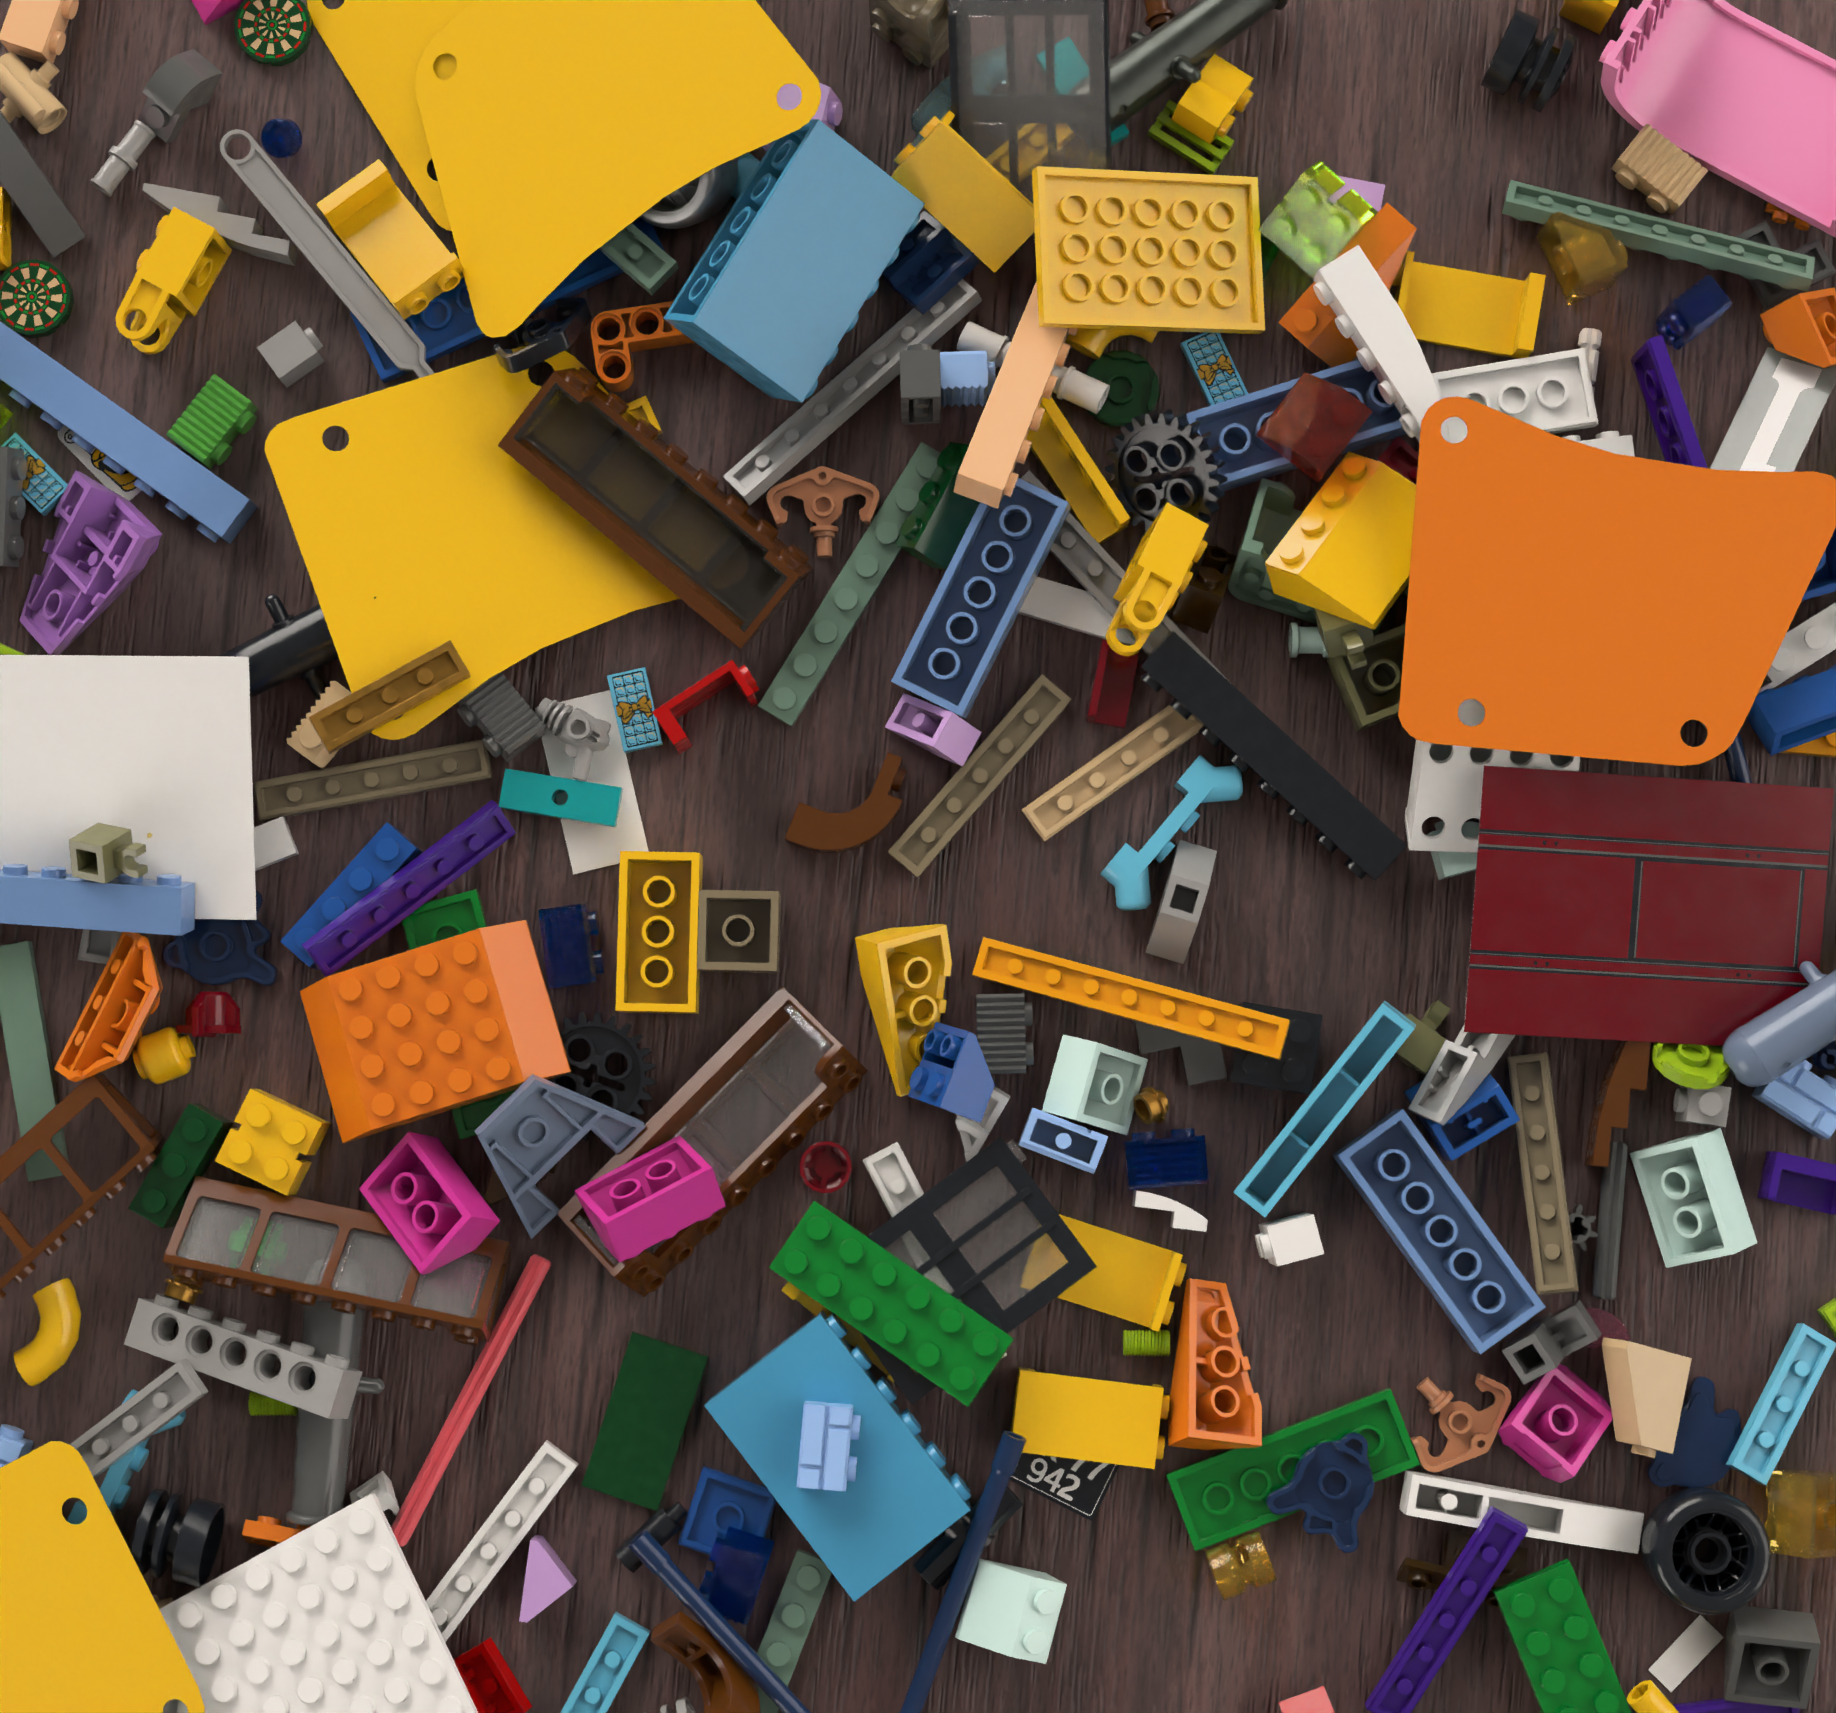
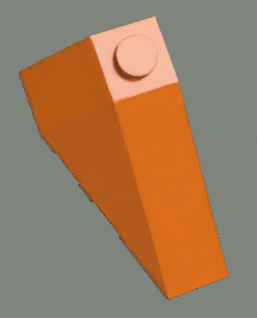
M1387 202L1336 258L1359 245L1388 291H1390L1417 228ZM1313 282L1278 323L1330 367L1351 362L1357 356L1356 352L1359 349L1351 337L1346 339L1341 334L1335 323L1336 314L1329 304L1325 306L1320 302L1313 288L1315 282Z

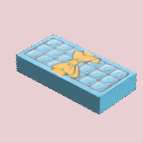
M1204 332L1181 343L1180 347L1208 406L1248 394L1220 333Z
M15 432L1 447L24 450V458L27 462V475L23 480L22 495L42 515L46 516L58 504L68 484Z
M643 667L608 675V684L624 753L663 745L658 721L652 713L655 710L646 668Z

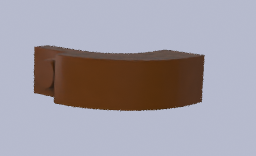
M889 752L887 753L871 794L865 802L851 811L828 813L799 802L785 836L786 842L818 853H842L860 848L879 837L892 824L903 805L901 799L890 796L891 790L899 792L907 770L901 768L903 758Z
M679 1611L653 1628L650 1641L684 1664L695 1677L702 1692L704 1713H760V1701L756 1683L704 1626H700Z

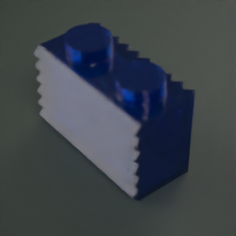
M1705 275L1702 280H1699L1690 289L1680 294L1677 299H1674L1656 319V331L1658 335L1663 336L1665 344L1673 345L1675 349L1680 350L1713 325L1730 308L1732 302L1713 277Z
M586 903L538 910L549 989L556 990L599 983L598 974H605L602 950L595 951L593 935L600 934L597 912H590L589 905Z
M1195 1128L1171 1130V1138L1161 1139L1155 1138V1131L1131 1133L1132 1141L1123 1142L1128 1190L1209 1183L1205 1135L1195 1136Z
M730 1526L724 1539L716 1537L709 1558L710 1561L716 1563L714 1572L706 1570L699 1591L706 1595V1599L727 1620L732 1619L735 1623L740 1622L742 1625H747L775 1541Z

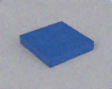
M704 1466L678 1544L754 1570L776 1499L766 1486Z

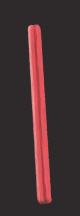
M533 1254L530 1257L491 1332L489 1342H486L391 1526L401 1547H404L412 1536L551 1267V1262L538 1254Z

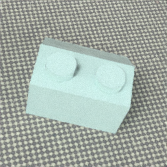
M1063 1034L1042 1111L1127 1135L1134 1112L1133 1099L1139 1094L1148 1059L1098 1042Z
M979 1559L967 1590L955 1638L1009 1657L1046 1664L1067 1584L1045 1572Z

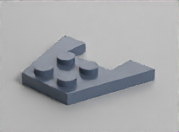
M532 1074L475 1130V1133L532 1239L560 1211L557 1205L539 1190L535 1184L574 1145L592 1130L617 1154L646 1126L643 1121Z

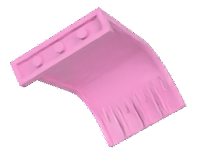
M1643 0L1638 9L1631 7L1621 23L1620 29L1623 30L1617 42L1612 39L1608 42L1599 60L1603 63L1601 87L1612 107L1638 131H1641L1645 124L1651 125L1658 133L1663 134L1664 138L1669 139L1671 143L1681 148L1689 157L1694 158L1695 162H1699L1702 167H1706L1707 170L1836 238V60L1740 11L1725 0Z

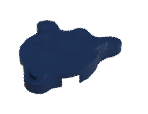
M256 890L257 920L195 919L194 930L182 936H176L173 941L164 947L162 953L164 962L169 967L181 969L203 984L218 986L231 984L240 979H250L264 986L273 985L278 979V970L257 953L259 946L267 944L271 940V932L258 919V912L263 903L261 893Z
M1698 1376L1692 1380L1687 1399L1682 1406L1673 1454L1656 1451L1655 1458H1652L1648 1466V1477L1655 1485L1660 1487L1674 1484L1690 1488L1706 1487L1722 1479L1731 1469L1726 1463L1742 1433L1740 1416L1736 1410L1727 1408L1719 1413L1714 1411L1715 1387L1710 1379Z
M1350 1432L1338 1440L1322 1442L1312 1446L1296 1464L1291 1480L1283 1487L1267 1495L1266 1505L1268 1509L1274 1514L1288 1513L1298 1509L1303 1510L1305 1516L1302 1527L1306 1533L1312 1535L1330 1534L1339 1550L1344 1553L1354 1552L1359 1544L1357 1535L1358 1520L1363 1511L1368 1507L1374 1494L1375 1482L1373 1481L1372 1470L1367 1457V1440L1358 1433Z

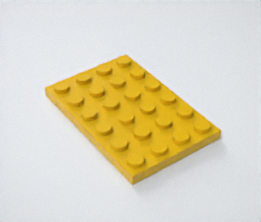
M1037 166L1032 170L1039 327L1260 334L1265 331L1258 177Z

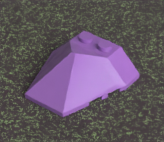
M76 470L57 504L54 516L60 518L53 541L49 539L45 541L42 551L49 554L42 575L34 574L19 620L49 655H60L126 590L144 569L150 556L156 552L162 533L129 500Z

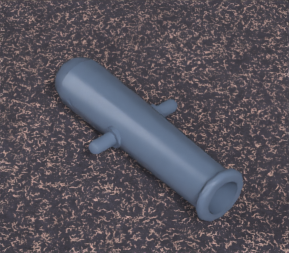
M1811 961L1802 962L1799 971L1809 983L1808 987L1735 1029L1729 1035L1722 1047L1723 1059L1739 1082L1750 1087L1771 1083L1836 1039V970L1828 975L1822 974Z

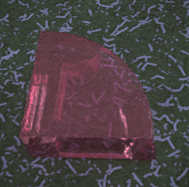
M1585 1307L1602 1333L1599 1339L1588 1344L1589 1348L1602 1346L1603 1337L1625 1341L1630 1340L1627 1329L1613 1314L1602 1309Z

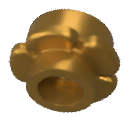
M1153 1087L1143 1088L1141 1093L1133 1099L1135 1112L1143 1123L1147 1125L1154 1122L1161 1124L1165 1121V1115L1169 1110V1103L1162 1091L1155 1090Z
M175 1277L174 1280L165 1279L168 1285L164 1294L195 1305L198 1294L203 1293L201 1289L179 1283L180 1278Z

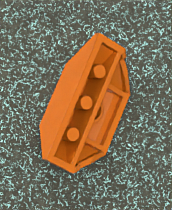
M122 932L54 1068L68 1080L78 1082L127 1061L131 1052L137 1048V1042L142 1037V1030L149 1016L159 1006L160 994L163 990L149 939L141 933Z

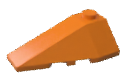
M1192 1278L1186 1280L1170 1391L1168 1446L1199 1450L1256 1448L1262 1446V1405L1258 1392L1254 1393L1247 1371L1251 1367L1248 1357H1243L1237 1336L1239 1326L1226 1283Z

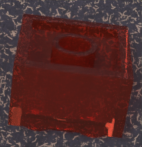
M1304 372L1257 432L1256 436L1319 483L1364 426L1373 411L1342 387Z

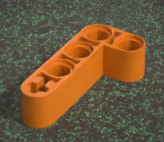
M674 301L604 311L594 317L591 323V338L595 365L602 385L607 390L622 392L632 385L634 381V366L631 352L695 343L663 319ZM646 320H653L658 323V328L654 333L644 335L638 331L641 323ZM605 327H618L620 332L615 339L608 341L600 338L601 331ZM619 363L625 366V372L621 377L614 379L606 376V370L610 365Z

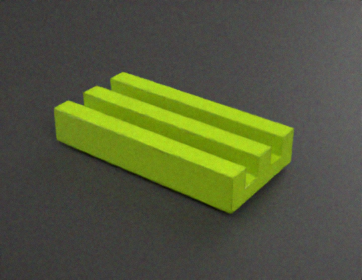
M1169 99L1164 110L1149 129L1148 136L1209 175H1213L1233 146L1234 140L1228 136L1222 138L1217 135L1213 142L1221 146V149L1200 139L1171 120L1169 116H1173L1178 104ZM1163 125L1191 144L1213 156L1214 160L1211 162L1162 131L1161 128Z

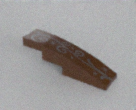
M1621 1040L1618 1042L1598 1092L1590 1122L1584 1165L1609 1167L1611 1129H1628L1631 1090H1647L1650 1042Z

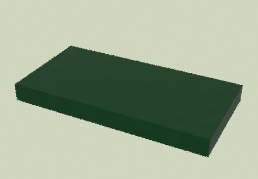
M635 1331L632 1332L581 1486L658 1511L709 1356Z

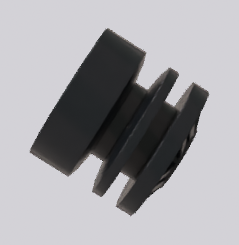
M1516 10L1480 85L1504 95L1514 81L1521 84L1517 102L1523 104L1530 90L1533 89L1538 94L1532 109L1541 113L1545 104L1558 92L1573 61V51L1577 37L1568 33L1560 49L1552 46L1559 28L1553 27L1543 41L1536 38L1540 20L1520 10Z
M158 1488L153 1490L137 1520L132 1540L131 1554L141 1574H146L150 1569L152 1577L159 1579L164 1575L172 1562V1579L175 1583L196 1588L204 1585L212 1571L221 1543L225 1522L224 1504L197 1498L192 1502L187 1513L184 1514L183 1494L175 1493L169 1500V1494L166 1490Z

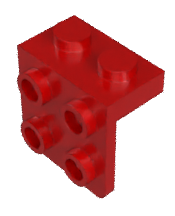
M491 1637L453 1659L478 1713H525L532 1707Z

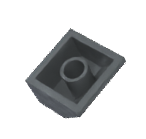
M1742 1606L1730 1612L1725 1634L1724 1699L1726 1701L1807 1709L1821 1645L1813 1613Z

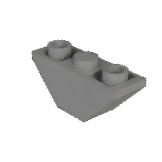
M1182 840L1178 841L1145 953L1184 964L1209 889L1217 854L1216 850Z

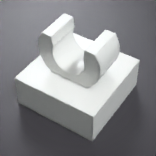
M383 1471L349 1493L351 1503L371 1493H375L383 1512L390 1509L397 1516L400 1510L392 1481Z

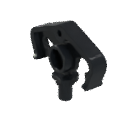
M580 297L557 299L555 302L558 307V315L564 319L560 322L548 321L547 319L534 320L528 317L518 328L508 334L513 336L518 344L527 347L513 353L511 349L502 350L499 344L493 346L500 366L509 373L521 372L570 348L592 318L586 300Z

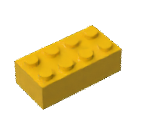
M620 851L615 1011L625 1013L699 1014L700 971L697 970L699 890H702L703 856L700 853Z

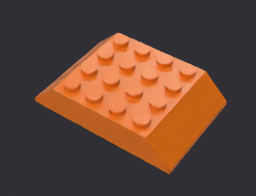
M527 920L478 928L327 976L300 991L342 1143L351 1142L516 1090L532 1074L548 1080L571 1072Z

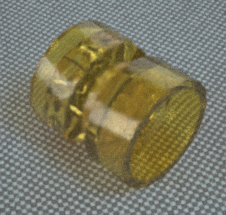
M1258 1531L1236 1538V1543L1233 1547L1223 1543L1205 1550L1208 1563L1224 1601L1244 1594L1247 1585H1252L1257 1589L1277 1581L1270 1558Z

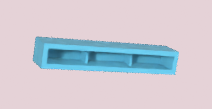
M1384 1000L1233 1193L1262 1216L1266 1217L1413 1032L1416 1024Z

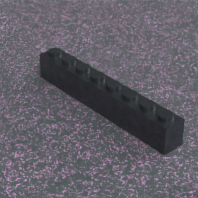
M1170 631L1138 666L1145 672L1140 678L1158 694L1161 689H1164L1174 699L1169 705L1186 720L1192 715L1203 725L1199 732L1216 747L1222 742L1232 752L1228 759L1244 773L1251 769L1261 778L1257 785L1268 796L1275 800L1280 795L1290 805L1286 812L1303 827L1307 822L1319 831L1315 838L1326 849L1333 853L1338 848L1348 858L1344 865L1362 880L1367 875L1369 878L1376 880L1408 846L1174 631Z

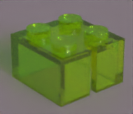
M1320 160L1302 173L1283 197L1284 200L1275 207L1258 229L1313 279L1317 271L1335 260L1378 213L1353 189L1349 190L1333 204L1329 198L1340 191L1346 183Z

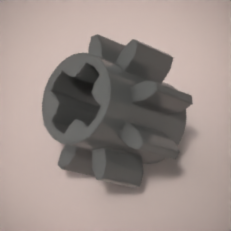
M1575 1204L1572 1213H1569L1570 1222L1574 1221V1224L1580 1227L1578 1234H1572V1240L1579 1250L1586 1251L1587 1246L1584 1241L1588 1237H1598L1596 1232L1591 1231L1590 1223L1594 1222L1596 1216L1581 1215L1583 1206Z

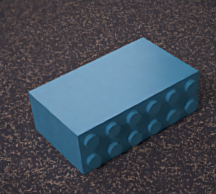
M811 119L799 130L772 142L663 319L769 397L802 403L804 399L809 398L816 390L818 385L817 378L823 368L835 359L839 350L838 344L844 334L856 325L859 318L858 311L865 300L871 298L878 289L879 277L884 269L890 266L897 258L900 251L898 248L905 235L910 233L918 224L920 219L919 212L925 203L822 121Z
M822 1310L712 1396L704 1406L855 1602L969 1512L971 1490L957 1472L950 1476L943 1467L947 1464L946 1458L932 1440L927 1444L919 1435L921 1425L908 1408L903 1412L899 1410L893 1402L897 1399V1394L883 1376L876 1380L869 1371V1368L872 1367V1361L858 1344L852 1348L844 1339L848 1330L836 1314L832 1313L827 1317ZM805 1401L854 1405L853 1415H861L859 1440H851L849 1455L857 1457L855 1482L847 1481L846 1491L796 1487Z

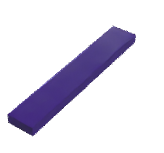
M491 800L302 944V947L325 977L332 975L515 835V830L498 804Z
M1493 1506L1489 1508L1478 1528L1469 1539L1365 1702L1366 1710L1372 1713H1412L1528 1532L1526 1524Z

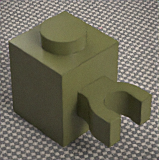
M1314 608L1318 632L1329 659L1346 654L1352 670L1366 666L1367 660L1363 650L1365 647L1375 644L1373 629Z
M96 823L69 839L72 877L106 884L122 873L135 878H140L148 873V866L139 864L134 859V857H138L146 852V844L132 843L131 829Z
M1437 1000L1432 1002L1421 1020L1410 1013L1404 1014L1416 1024V1027L1394 1056L1417 1073L1426 1074L1445 1040H1447L1435 1032V1030L1451 1009Z

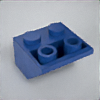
M936 1022L934 1028L928 1032L925 1038V1052L920 1065L915 1068L911 1075V1089L908 1096L981 1123L995 1084L977 1037L969 1031Z
M1490 1073L1444 1126L1417 1115L1444 1161H1453L1520 1121L1500 1085ZM1423 1080L1403 1092L1409 1104L1414 1099Z

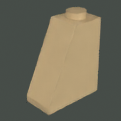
M1603 1337L1602 1351L1616 1441L1632 1445L1631 1453L1655 1458L1656 1451L1673 1454L1692 1358L1630 1341Z

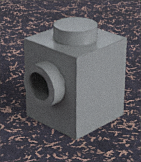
M296 321L257 347L277 377L287 388L325 362L318 352L323 347V344L310 327L303 331Z
M1680 1085V1088H1677L1673 1101V1110L1676 1112L1675 1121L1709 1127H1726L1732 1088L1716 1086L1711 1089H1692Z

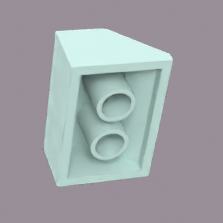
M1721 1128L1684 1136L1630 1153L1666 1268L1732 1255L1757 1244Z

